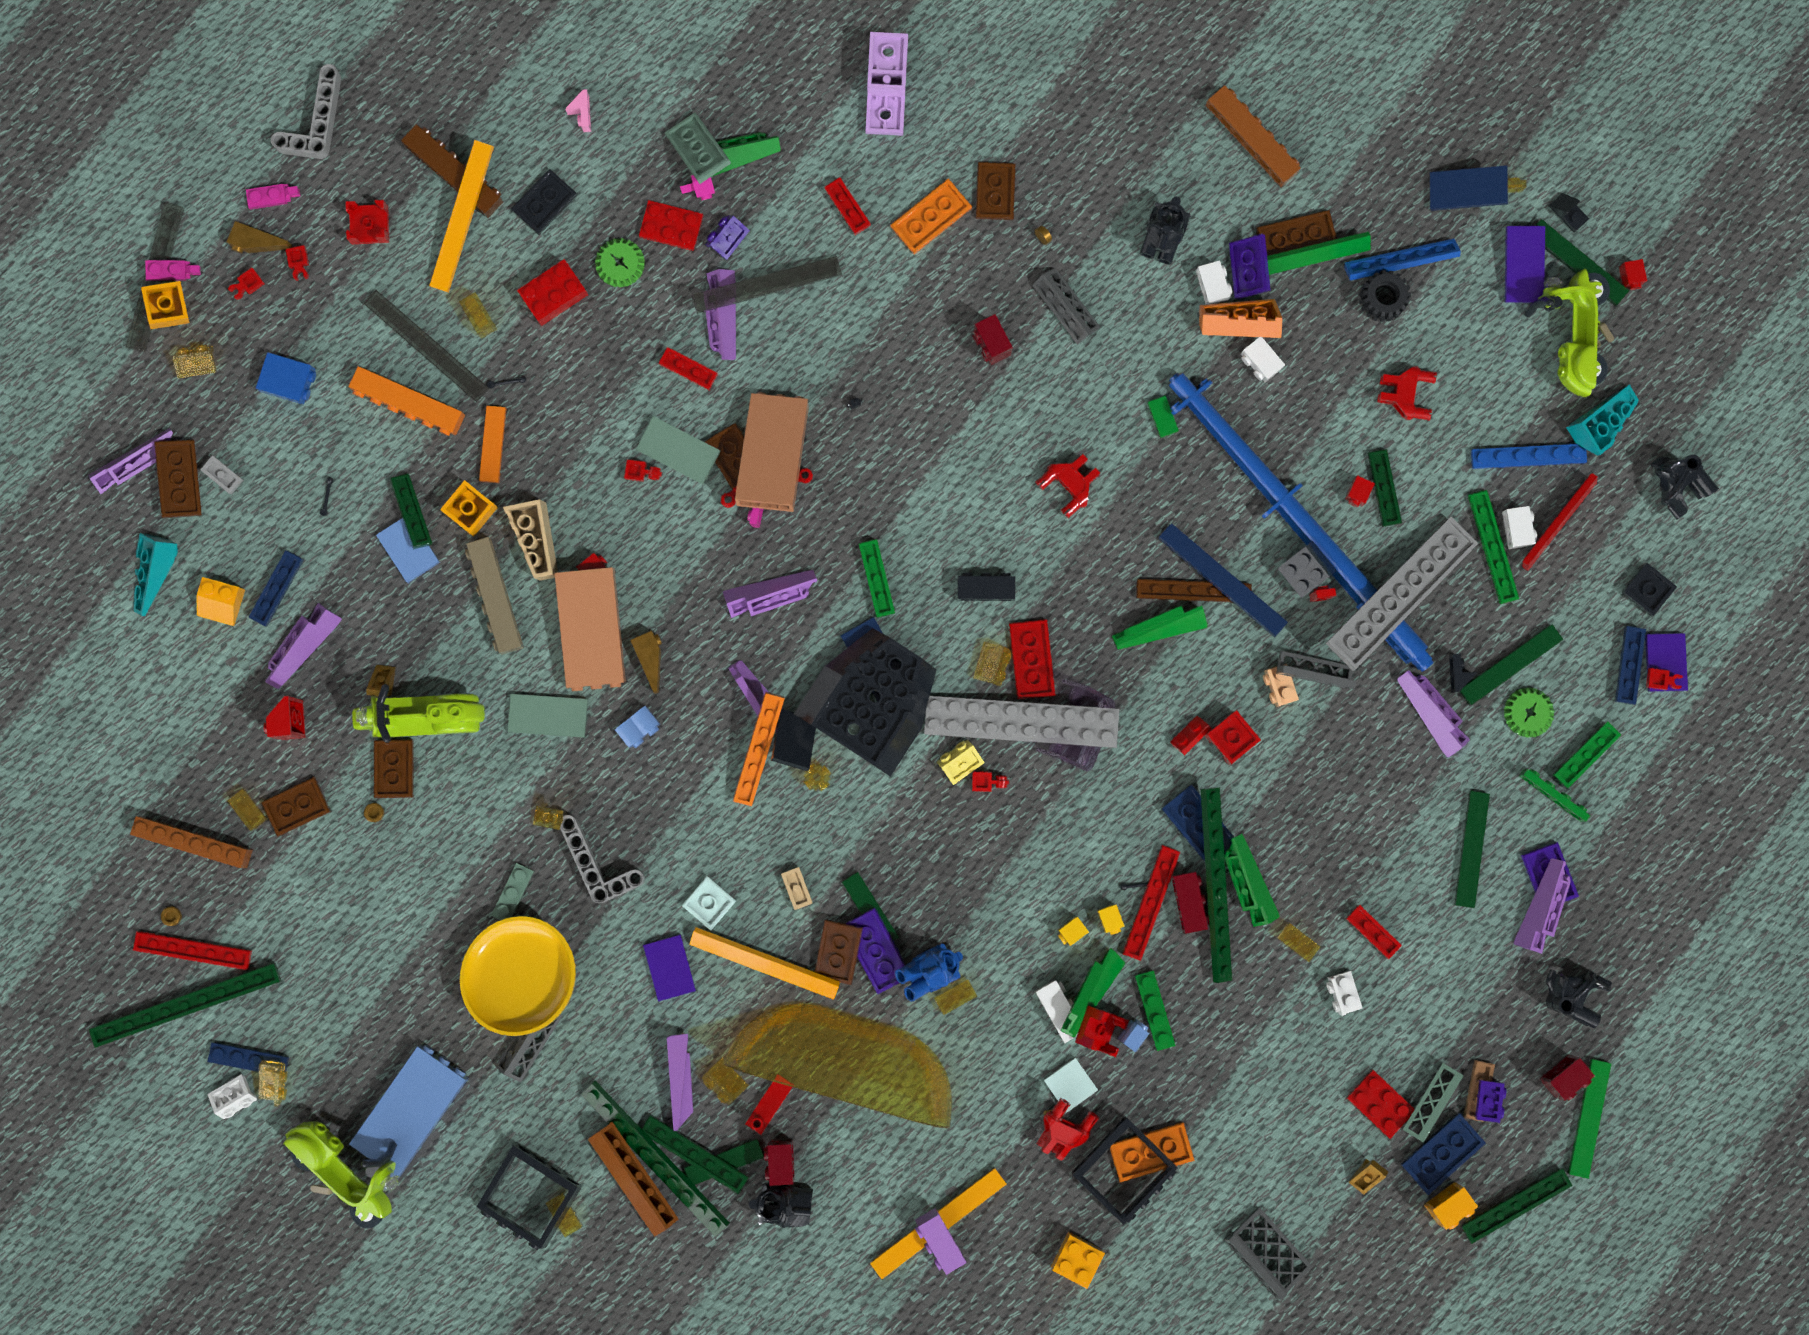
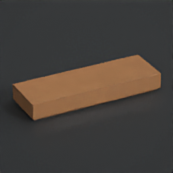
M1474 1060L1464 1118L1476 1120L1479 1080L1492 1081L1495 1064Z

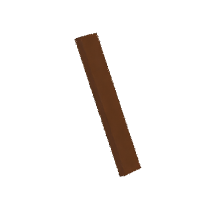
M1137 579L1136 599L1233 603L1210 582ZM1243 583L1248 589L1252 590V584Z

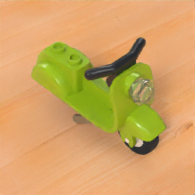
M1583 269L1572 277L1569 286L1566 288H1561L1563 281H1560V278H1548V281L1544 282L1545 289L1543 290V295L1530 305L1525 311V316L1531 317L1538 308H1544L1550 312L1560 308L1563 303L1562 300H1570L1573 305L1572 343L1566 342L1558 350L1560 363L1557 374L1561 383L1570 392L1581 397H1587L1591 395V391L1596 385L1604 381L1608 372L1605 359L1597 353V348L1601 346L1598 340V334L1600 333L1598 330H1601L1608 342L1614 341V337L1604 322L1600 323L1598 320V306L1603 304L1609 297V283L1601 274L1588 273L1586 269Z
M387 684L382 685L378 698L371 696V706H360L352 711L353 728L355 730L372 731L373 737H382L385 743H389L391 737L475 733L479 731L480 722H483L485 719L484 705L479 703V698L475 694L462 693L386 698L389 691V685Z
M316 1121L303 1122L285 1134L287 1139L284 1141V1144L291 1151V1157L295 1165L301 1170L312 1171L326 1185L314 1184L310 1188L311 1191L325 1195L335 1193L342 1201L350 1205L351 1218L358 1226L366 1229L373 1228L392 1212L390 1200L383 1190L385 1192L387 1190L392 1191L399 1184L397 1181L399 1176L393 1174L396 1163L390 1161L397 1147L396 1142H390L386 1153L377 1159L362 1161L361 1165L363 1168H366V1175L372 1178L370 1185H367L337 1157L344 1148V1145L324 1124Z

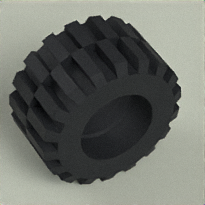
M1383 270L1380 273L1373 274L1366 281L1359 294L1361 297L1359 304H1363L1361 309L1362 311H1367V317L1372 315V320L1374 321L1380 319V322H1385L1386 320L1389 322L1397 318L1406 309L1410 302L1408 299L1411 297V292H1408L1410 286L1405 285L1407 280L1400 278L1401 274L1397 273L1394 275V271L1390 270L1386 273V270ZM1380 287L1389 289L1394 295V304L1384 305L1380 303L1375 295L1376 289Z

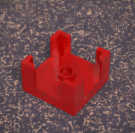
M374 200L376 205H358L355 201H346V212L349 214L350 231L346 230V236L352 245L389 243L388 205L384 200Z
M1237 710L1232 712L1225 720L1205 735L1206 739L1210 743L1212 742L1224 756L1223 759L1228 765L1233 764L1261 741Z
M1088 1005L1075 1043L1116 1057L1119 1048L1109 1044L1115 1025L1126 1029L1129 1020Z

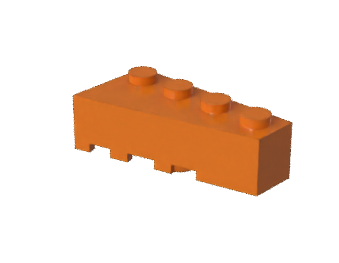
M1275 299L1200 305L1199 326L1202 335L1281 338L1282 316Z

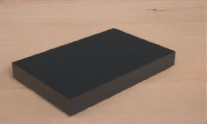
M549 169L511 210L533 231L540 235L578 194Z
M781 709L771 761L808 771L810 769L816 728L794 715L795 712Z

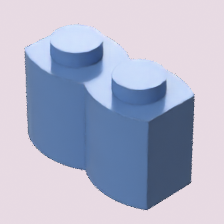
M644 706L618 726L615 731L629 748L633 746L637 748L644 742L643 738L646 735L652 736L659 730L660 722L648 707Z
M1136 1019L1134 1022L1130 1020L1127 1028L1121 1032L1117 1039L1136 1052L1150 1033L1147 1032L1148 1027Z

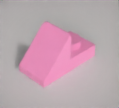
M584 89L565 110L568 115L581 114L577 116L578 126L582 127L583 132H591L589 94L587 89Z

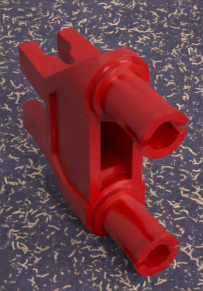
M1413 366L1400 376L1383 374L1380 377L1379 384L1393 386L1394 393L1380 392L1377 402L1392 405L1405 420L1417 418L1430 421L1432 409L1415 407V393L1418 381L1435 384L1437 372L1420 370L1419 366Z
M1084 454L1072 464H1050L1047 467V472L1035 481L1037 486L1040 485L1039 488L1044 490L1051 482L1058 480L1072 495L1073 499L1060 509L1063 514L1067 512L1065 516L1068 519L1079 508L1087 506L1089 484L1100 475L1097 468H1094L1085 477L1081 475L1078 470L1088 460Z
M1060 1097L1053 1110L1047 1111L1044 1115V1132L1036 1144L1042 1147V1152L1049 1154L1052 1151L1056 1154L1055 1157L1062 1161L1071 1149L1084 1144L1091 1136L1090 1130L1099 1120V1117L1089 1111L1082 1123L1078 1125L1061 1118L1071 1104Z

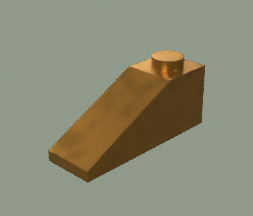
M236 221L227 239V243L232 247L231 250L240 254L243 251L258 253L292 248V245L287 240Z
M650 631L630 641L653 693L657 694L659 693L661 661L659 645L662 642L658 634L654 635Z

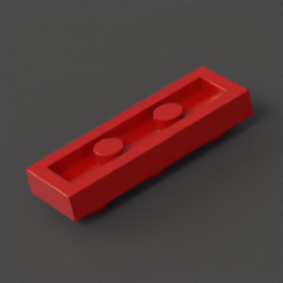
M840 177L824 187L854 235L871 226V223Z
M669 347L666 348L659 361L660 366L710 391L718 376L717 372Z
M1358 905L1345 918L1387 959H1390L1402 946L1361 905Z

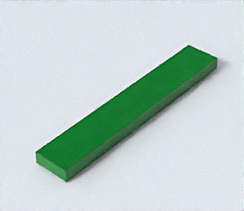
M1368 231L1267 256L1269 275L1371 250V235Z
M1484 490L1469 494V503L1499 604L1519 600L1488 491Z
M1590 1059L1589 1069L1595 1077L1591 1079L1592 1083L1584 1089L1568 1170L1569 1175L1587 1179L1590 1176L1611 1069V1063Z

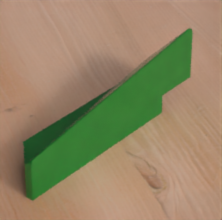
M759 132L717 141L731 164L713 176L780 152L779 137L767 138L765 133Z
M1182 606L1125 629L1113 635L1112 638L1119 650L1205 629L1208 625L1202 606L1184 613Z
M1239 834L1232 838V844L1230 849L1226 851L1224 858L1242 910H1250L1253 927L1267 925L1278 919L1280 915L1243 834Z
M1110 948L1106 952L1101 964L1095 961L1091 965L1062 1025L1061 1032L1073 1038L1077 1035L1088 1005L1092 1007L1097 1006L1124 967L1125 961L1113 949Z

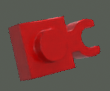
M303 245L287 248L288 266L290 269H294L293 278L299 281L298 274L303 273L304 278L308 279L309 274L304 269V266H309L306 247Z
M251 267L237 278L240 283L230 285L228 290L233 292L237 289L238 293L234 298L239 300L243 297L245 291L250 295L265 283L255 269Z
M1649 668L1646 688L1668 690L1669 685L1672 689H1680L1682 686L1676 685L1674 681L1676 678H1683V676L1680 674L1669 676L1670 671Z

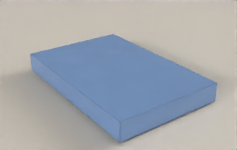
M403 518L376 535L407 583L440 563L430 546L413 550Z

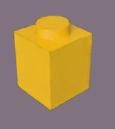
M1117 904L1097 910L1105 933L1110 932V935L1121 932L1120 928L1125 927Z
M1075 916L1058 929L1060 934L1057 936L1064 945L1068 943L1071 946L1089 933V931L1078 916Z

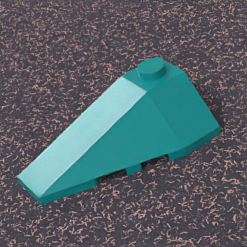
M1629 384L1580 416L1566 428L1576 444L1599 456L1614 444V438L1618 432H1621L1623 423L1626 418L1630 417L1639 400Z
M145 533L139 534L136 558H140V568L135 569L139 585L134 589V612L141 616L147 614L178 554L177 543Z

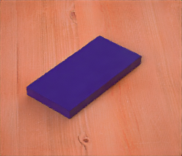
M1507 226L1505 241V303H1533L1538 300V297L1543 295L1545 226Z
M876 908L847 922L846 924L863 927L858 959L877 995L899 984L895 977V971L906 964Z

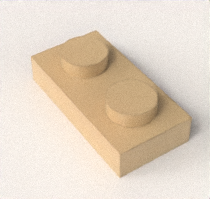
M800 867L781 874L794 910L813 903Z

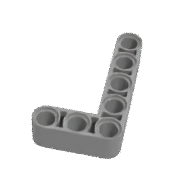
M326 64L320 70L310 135L285 132L274 133L271 137V144L279 153L323 159L328 156L341 84V75L335 66ZM329 73H335L332 78H327ZM327 91H332L329 96H324ZM324 109H329L326 114L321 115ZM321 127H326L324 132L318 133ZM281 140H285L282 146H278ZM303 142V147L297 149V145ZM323 145L320 151H315L317 146Z
M570 815L563 816L560 819L559 826L590 897L595 903L607 902L644 884L645 874L641 870H631L605 882L578 819ZM570 818L573 820L574 826L568 830L564 824ZM579 836L582 840L579 847H575L572 843L573 838ZM583 854L589 856V862L586 865H583L580 861V857ZM591 871L597 874L595 882H590L588 879V874ZM634 873H638L641 877L638 884H634L631 881V876ZM616 881H620L623 884V889L620 892L614 890L613 886ZM599 889L605 892L603 900H599L596 897V892Z

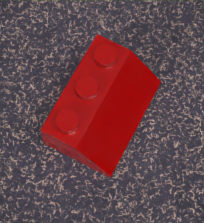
M284 696L266 717L264 732L267 734V737L279 740L306 738L303 700L290 696Z

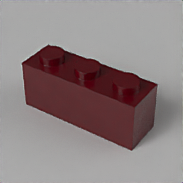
M1196 872L1172 876L1183 933L1188 934L1207 930L1209 915L1204 912L1203 906L1206 905L1204 894L1200 893L1199 887L1202 886L1200 875H1197Z

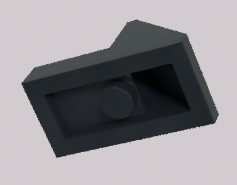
M1561 193L1548 206L1575 233L1589 218L1577 206L1580 200Z
M1461 653L1449 655L1451 693L1460 692L1477 673H1462L1465 665L1464 658H1461Z

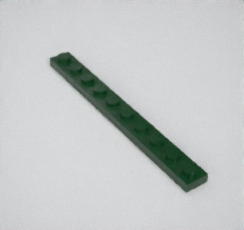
M1220 787L1200 790L1213 983L1232 981Z
M274 963L91 1028L89 1033L94 1048L274 985L282 982L277 965Z
M596 1080L581 1094L608 1124L613 1122L633 1151L715 1237L728 1226L730 1222Z

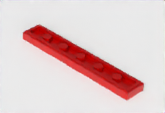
M1593 473L1588 476L1522 560V568L1529 571L1597 484L1598 476Z
M1161 845L1122 952L1123 955L1139 961L1142 960L1179 858V851Z
M136 931L133 951L249 970L252 955L251 950Z

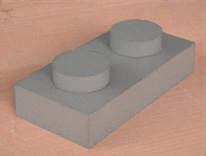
M213 455L200 469L231 495L244 481Z

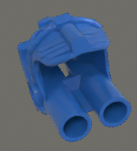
M940 944L913 958L912 962L896 970L895 977L899 983L911 982V985L904 989L905 997L913 1002L928 992H934L942 987H946L950 982L961 977L958 971L959 962L962 961L963 955L960 952L954 953L947 949L944 944Z

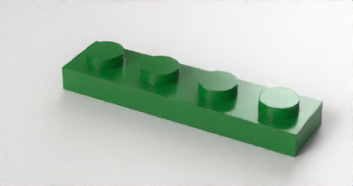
M876 539L860 543L859 548L876 617L893 615L895 610L878 541Z
M1608 721L1605 722L1552 776L1565 789H1568L1621 734Z
M1524 769L1519 774V777L1580 822H1586L1591 816L1586 813L1587 809L1578 803L1576 805L1570 801L1572 798L1564 792H1558L1553 783L1539 778L1540 774L1535 770Z
M1154 971L1135 975L1156 1051L1176 1046Z

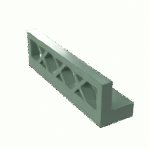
M1443 1063L1403 1130L1424 1143L1464 1075ZM1444 1069L1454 1074L1451 1082L1442 1083L1440 1075ZM1439 1078L1440 1084L1435 1085L1436 1081ZM1444 1085H1448V1087L1446 1088V1090H1445V1092H1444L1443 1086H1444ZM1441 1086L1442 1097L1432 1100L1430 1091L1432 1088ZM1429 1095L1430 1101L1424 1102ZM1439 1101L1434 1108L1433 1102ZM1431 1103L1433 1110L1431 1115L1422 1117L1421 1106ZM1419 1112L1420 1118H1415V1116ZM1428 1118V1120L1426 1121V1123H1425V1125H1424L1423 1119ZM1421 1120L1423 1128L1419 1135L1408 1129L1412 1121Z

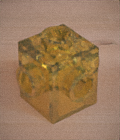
M812 764L810 769L805 771L804 777L806 780L803 782L809 790L814 789L815 791L820 790L822 792L830 785L828 782L831 780L829 778L831 773L825 765L821 767L819 764L816 766ZM815 774H820L821 778L819 781L813 779Z

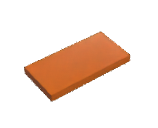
M948 178L894 221L890 227L915 255L971 210L972 206Z
M1183 1122L1144 1133L1176 1166L1195 1161ZM1138 1136L1116 1141L1110 1147L1119 1182L1164 1170L1167 1166Z

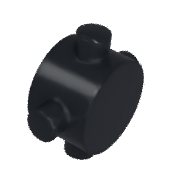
M859 398L851 399L848 401L847 407H850V409L860 407L863 401L859 400Z

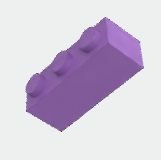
M936 1208L915 1219L917 1223L915 1230L920 1238L924 1237L927 1241L924 1245L929 1254L934 1253L936 1257L934 1262L939 1271L943 1269L947 1275L966 1264L963 1254Z

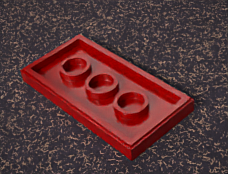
M1047 620L1009 623L1017 700L1055 696Z

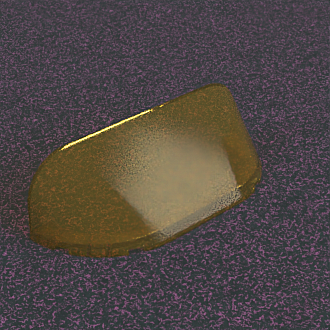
M796 1003L781 1005L760 1014L750 1021L733 1041L723 1062L724 1065L749 1075L914 1122L940 1128H950L952 1092L947 1073L941 1061L932 1049L919 1040L918 1037L897 1027L814 1004Z

